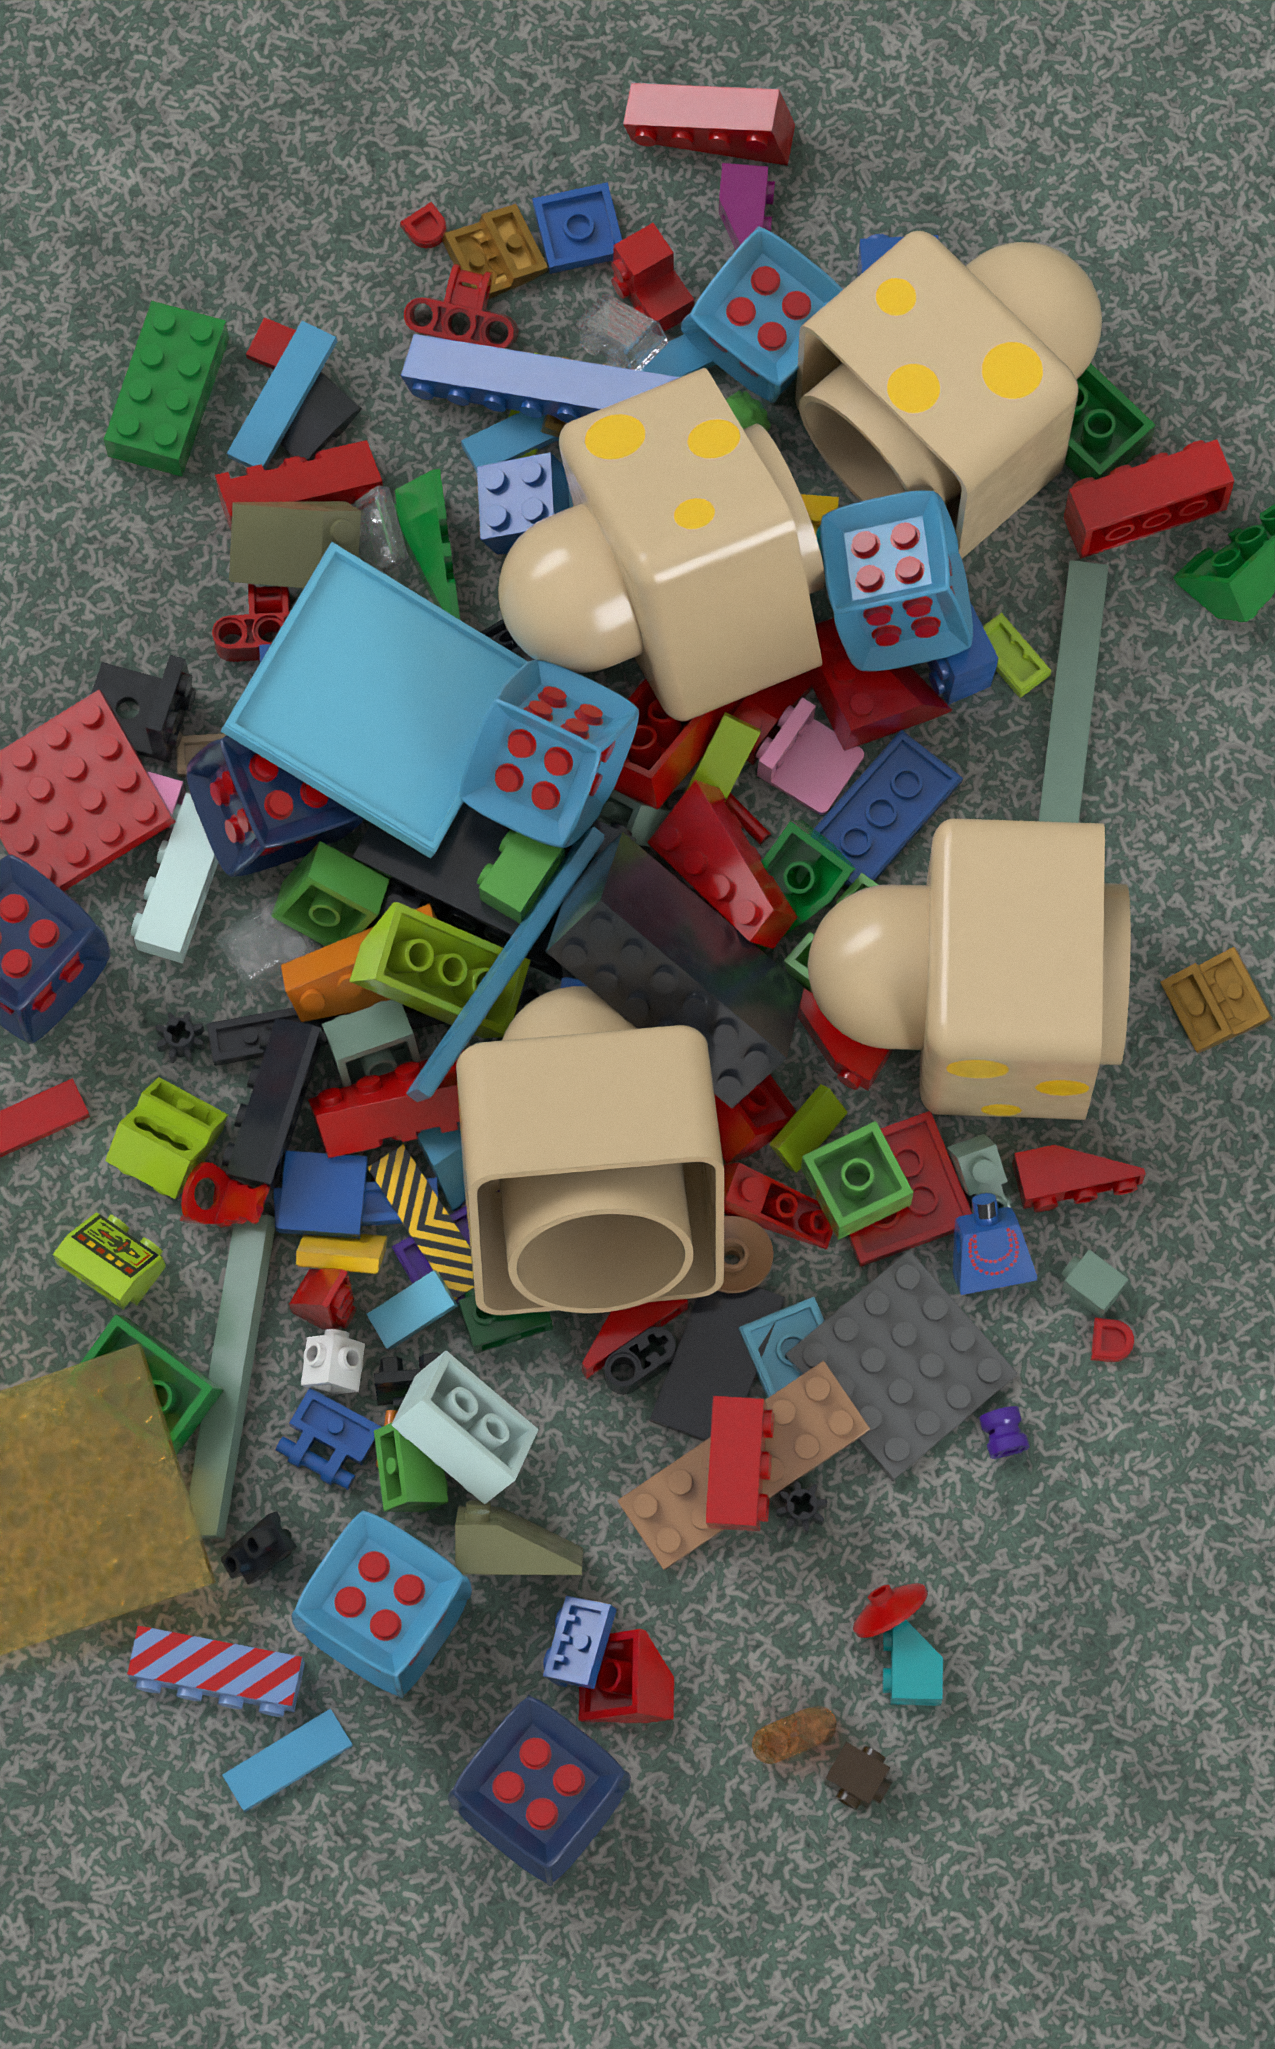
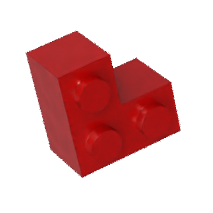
M651 223L613 245L614 261L611 262V266L614 271V278L611 279V282L621 299L628 297L635 307L632 309V314L638 325L642 329L648 327L654 337L681 323L691 313L694 307V298L675 272L674 252L655 224Z

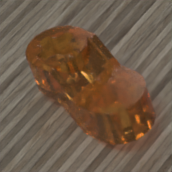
M814 1706L768 1724L755 1733L752 1739L753 1753L763 1763L774 1764L819 1746L830 1740L836 1732L837 1723L835 1716L826 1707ZM797 1732V1736H791V1734Z

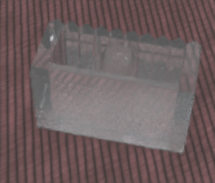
M603 293L601 298H597V302L592 304L591 309H587L586 314H582L581 319H577L575 323L581 335L579 341L582 347L593 356L601 353L614 367L641 371L669 343L657 321L608 293Z

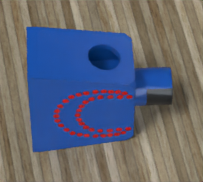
M982 1193L974 1196L972 1199L974 1214L959 1216L955 1220L953 1276L960 1294L965 1295L1036 1281L1037 1274L1013 1209L1010 1207L998 1209L997 1198L994 1194Z

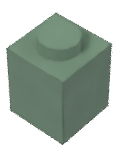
M1090 1249L1082 1259L1075 1255L1061 1274L1066 1278L1062 1290L1098 1318H1102L1124 1291L1129 1280Z

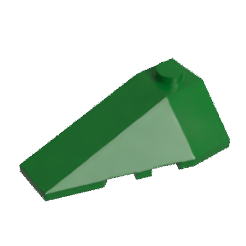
M433 469L395 490L396 504L389 505L392 528L400 527L401 540L434 604L460 620L440 469Z

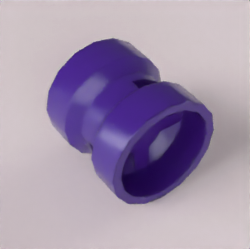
M1004 1407L987 1412L979 1417L982 1431L989 1434L987 1449L990 1458L998 1459L1014 1455L1030 1447L1027 1435L1021 1432V1429L1018 1427L1022 1420L1019 1407Z

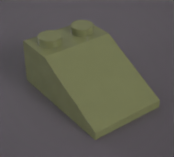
M345 501L233 502L229 581L304 588L331 542L359 558L361 510Z
M472 1500L466 1502V1506L458 1507L455 1523V1567L462 1574L582 1575L583 1547L502 1507H491L490 1501L484 1504L480 1500Z

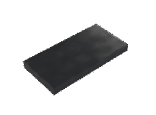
M754 1287L740 1293H726L717 1290L710 1295L697 1298L650 1417V1422L701 1441L710 1438L713 1396L747 1398L757 1374L755 1365L738 1328L780 1311L785 1297L759 1287ZM775 1322L771 1327L770 1331L768 1332V1334L766 1335L765 1339L763 1340L762 1344L758 1348L761 1358L764 1354L765 1348L769 1341Z

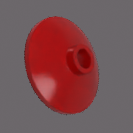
M921 1583L901 1585L891 1589L890 1585L878 1587L868 1596L870 1603L855 1620L853 1631L860 1638H868L884 1633L899 1625L914 1614L925 1602L928 1595L926 1587Z

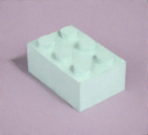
M444 1351L415 1376L391 1424L404 1438L411 1441L431 1458L436 1465L445 1470L484 1504L516 1480L538 1432V1428L448 1351Z

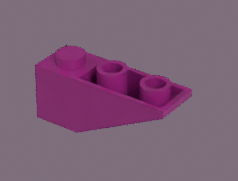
M722 163L719 215L735 250L755 231L757 226H761L771 232L772 217L765 216L766 204L773 205L775 181H768V166Z

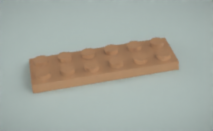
M824 1360L765 1400L767 1409H773L775 1420L773 1438L765 1439V1451L770 1452V1455H772L771 1480H763L762 1494H768V1497L772 1498L871 1431ZM711 1437L617 1500L663 1570H666L725 1530L709 1528L705 1523Z

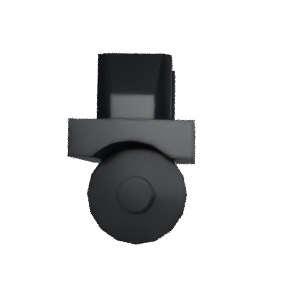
M438 1352L423 1354L419 1357L420 1369L404 1370L402 1358L397 1356L383 1357L380 1360L379 1373H374L377 1405L393 1404L394 1410L399 1409L415 1376L440 1356Z
M276 1511L266 1515L228 1549L229 1551L221 1557V1562L232 1579L243 1576L249 1585L260 1580L280 1561L289 1557L297 1546L291 1539V1532L288 1529H282L281 1517Z

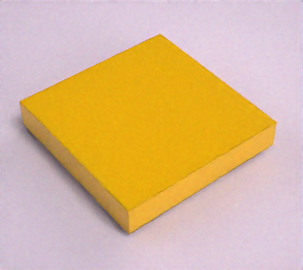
M361 1234L360 1239L303 1235L296 1251V1265L298 1267L343 1269L350 1272L376 1274L386 1252L387 1236Z

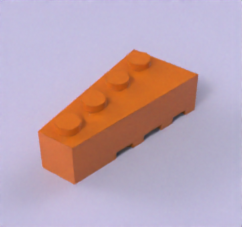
M430 903L415 909L437 919ZM373 927L281 965L285 992L301 1022L357 1012L371 1007L378 1002L391 1000L349 982L360 945Z

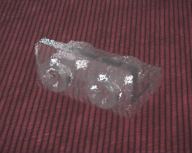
M377 486L351 504L361 510L359 550L364 562L395 580L400 577L398 566L409 559L390 488Z

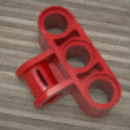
M454 264L451 269L444 301L427 297L415 298L406 305L404 310L405 323L411 330L448 340L507 349L516 342L519 331L516 322L511 317L486 311L493 273L486 271L485 274L462 270L458 264ZM462 282L477 285V288L464 286ZM423 303L428 305L433 312V318L426 326L418 324L415 319V310ZM460 312L466 314L471 322L469 331L463 335L456 333L452 327L454 316ZM497 321L503 322L508 328V337L501 344L494 342L490 337L491 325Z
M248 584L249 614L224 616L217 620L213 626L212 636L216 652L220 658L230 662L260 660L259 645L272 644V642H265L261 638L268 632L278 633L290 613L289 587H256L255 584ZM230 634L241 636L240 640L235 644L230 645L222 642L223 638Z

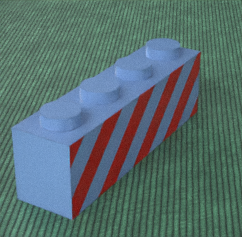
M138 1626L127 1676L130 1681L136 1682L135 1688L141 1691L160 1693L161 1687L177 1690L176 1696L183 1699L201 1701L202 1695L219 1698L217 1704L224 1707L242 1709L243 1703L260 1706L259 1712L262 1714L283 1717L284 1711L295 1712L305 1662L301 1656Z

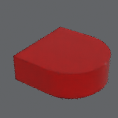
M432 202L400 222V227L409 239L421 248L436 247L442 242L444 233H446L445 219Z
M1094 1318L1091 1360L1119 1362L1127 1358L1134 1346V1335L1131 1328L1119 1320Z

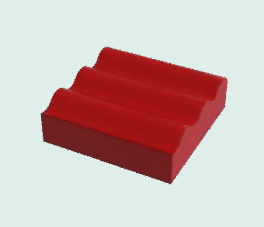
M264 317L246 353V358L275 369L296 330Z

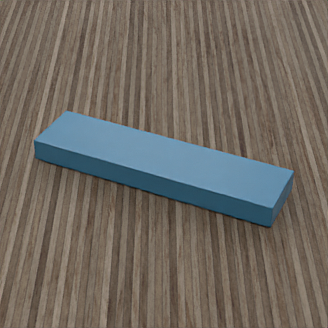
M301 321L229 448L227 455L230 459L246 467L262 464L263 469L266 470L338 341L335 336Z

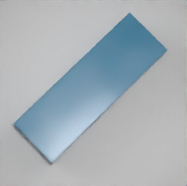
M330 1708L222 1774L245 1813L353 1745Z

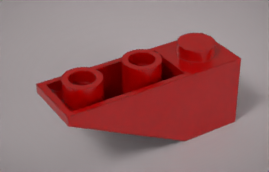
M1057 1145L1014 1153L1012 1160L1023 1209L1033 1207L1034 1212L1052 1210L1058 1207L1059 1201L1073 1199L1075 1204L1087 1203L1097 1199V1193L1113 1190L1114 1195L1132 1193L1138 1189L1137 1185L1143 1183L1145 1177L1144 1168Z
M739 1162L724 1165V1214L744 1217L754 1221L764 1229L823 1249L828 1248L833 1230L817 1200Z
M309 1269L289 1303L291 1313L324 1331L327 1329L338 1330L339 1327L346 1329L357 1307L352 1305L354 1303V1296L348 1272L343 1269Z

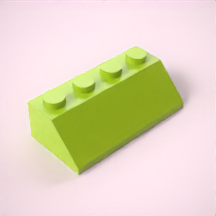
M393 902L362 941L349 982L452 1025L503 948L399 902ZM524 958L473 1035L480 1038L504 1036L505 1031L514 1019L530 964L529 959Z

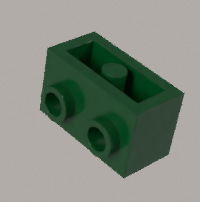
M474 1289L465 1293L464 1299L458 1300L459 1309L474 1355L553 1330L549 1311L510 1315L489 1314L477 1307Z

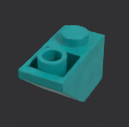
M907 1620L884 1632L883 1651L891 1652V1668H883L882 1693H890V1704L941 1706L943 1700V1657Z

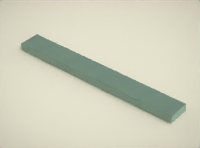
M1069 561L1038 821L1079 823L1109 565Z
M261 1215L256 1225L250 1221H246L244 1224L234 1223L208 1376L210 1380L224 1389V1391L200 1424L182 1535L190 1538H225L275 1232V1218L270 1215Z

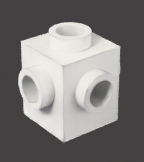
M327 1329L324 1335L307 1337L301 1386L334 1395L359 1392L365 1343L349 1339L348 1332L336 1329Z

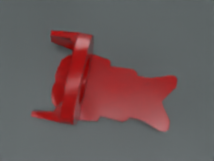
M201 1162L194 1167L185 1183L181 1202L183 1214L180 1221L193 1224H215L221 1228L229 1227L232 1223L244 1224L246 1221L256 1225L264 1210L270 1186L264 1184L253 1188L247 1184L244 1185L230 1179L217 1165L210 1162ZM209 1178L215 1185L213 1204L209 1209L204 1210L197 1205L194 1192L200 1180Z

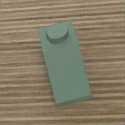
M613 789L603 805L597 820L609 826L611 823L622 825L631 831L632 837L636 838V844L651 847L647 842L671 810L662 805L656 810Z

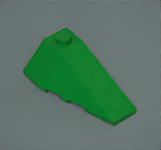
M1275 504L1260 513L1261 524L1253 525L1243 530L1240 528L1233 530L1228 534L1232 541L1230 544L1216 553L1210 547H1207L1194 556L1173 576L1177 585L1216 618L1247 622L1257 615L1258 610L1274 594Z
M803 820L790 821L761 861L767 873L775 879L797 916V919L784 936L830 904L856 869L834 843ZM753 943L763 952L769 948Z

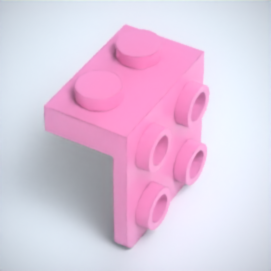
M802 697L795 708L789 705L782 714L777 724L781 729L775 738L767 737L756 754V758L760 759L757 776L815 813L824 815L829 811L863 761L864 751L858 746L844 751L835 732L814 719L816 706Z

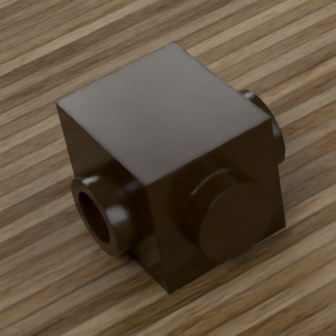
M846 1742L828 1772L824 1784L837 1791L838 1793L835 1798L849 1808L857 1810L861 1805L868 1809L873 1800L881 1804L892 1784V1781L886 1778L890 1767L884 1764L886 1758L876 1750L864 1746L861 1751Z

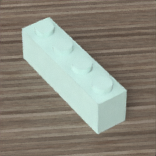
M188 793L185 794L182 805H176L173 813L176 822L170 826L173 827L169 841L163 840L158 851L157 863L160 864L157 876L156 878L150 876L146 884L144 899L148 900L143 914H136L131 928V936L134 937L137 950L179 963L184 962L219 863L209 844L191 794Z

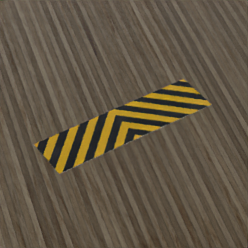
M400 1146L367 1167L432 1269L438 1271L454 1299L474 1288L471 1248L405 1146Z

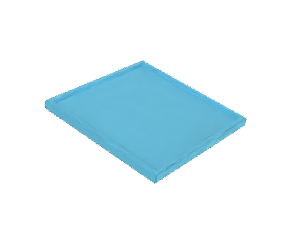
M331 542L226 720L221 732L431 859L464 802L460 798L461 780L483 718L502 685L528 661Z

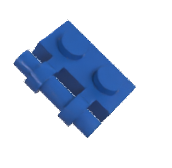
M309 1388L289 1422L290 1427L302 1433L300 1438L295 1443L283 1436L277 1444L275 1451L288 1457L290 1464L298 1468L303 1465L321 1475L320 1480L331 1486L336 1483L348 1490L355 1479V1475L342 1468L345 1461L349 1458L363 1465L375 1444L374 1430L381 1428V1426ZM315 1440L334 1450L329 1461L310 1451Z

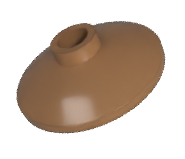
M724 1216V1259L728 1255H735L740 1261L737 1264L731 1265L727 1264L724 1260V1282L718 1291L740 1293L750 1290L766 1278L772 1267L773 1246L765 1230L752 1220L739 1216Z

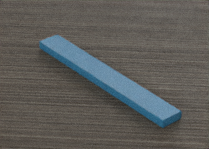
M684 334L616 367L683 377L702 368L708 369L716 364L714 363L715 360L702 353ZM520 412L461 440V446L477 473V466L516 459L534 449L539 450L558 441L559 437L541 432L545 415H542L541 418H533Z
M595 827L588 829L573 844L406 1092L413 1100L419 1102L432 1097L604 841L605 835Z

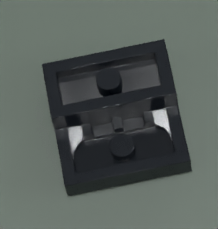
M320 372L280 444L294 457H305L308 461L314 460L315 455L325 447L332 437L337 438L344 432L362 408L323 372Z

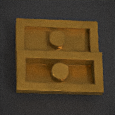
M517 204L481 215L478 223L446 232L442 239L453 264L460 265L462 270L485 274L486 271L493 273L489 299L530 282L547 272L549 268ZM463 282L464 286L477 288V285Z
M1235 947L1200 965L1194 963L1160 982L1197 1053L1208 1050L1273 1019Z

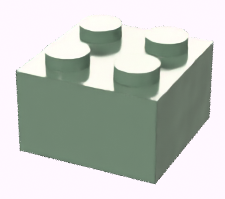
M381 1001L371 1007L348 1015L338 1016L334 1020L322 1024L342 1088L355 1084L364 1076H379L394 1071L399 1065L406 1062H421L414 1033L401 1003L396 1001Z

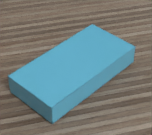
M433 1270L367 1313V1316L386 1349L391 1350L456 1308L458 1304L439 1272Z

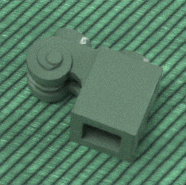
M982 1134L947 1147L960 1185L969 1196L991 1193L997 1198L998 1209L1010 1207V1204H1012L1009 1194L1005 1195L1001 1184L1008 1181L997 1146L988 1136Z

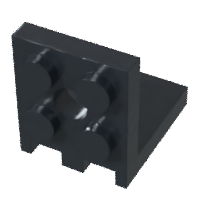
M170 655L162 678L102 662L91 694L97 690L104 694L137 754L170 763L173 747H178L184 731L183 716L185 710L190 711L192 709L196 688L192 687L193 676L189 674L186 659ZM127 701L134 702L139 706L138 714L131 719H123L117 715L118 707Z

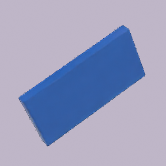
M903 730L893 738L814 828L834 843L856 868L845 883L848 888L861 873L875 882L963 781L960 775Z

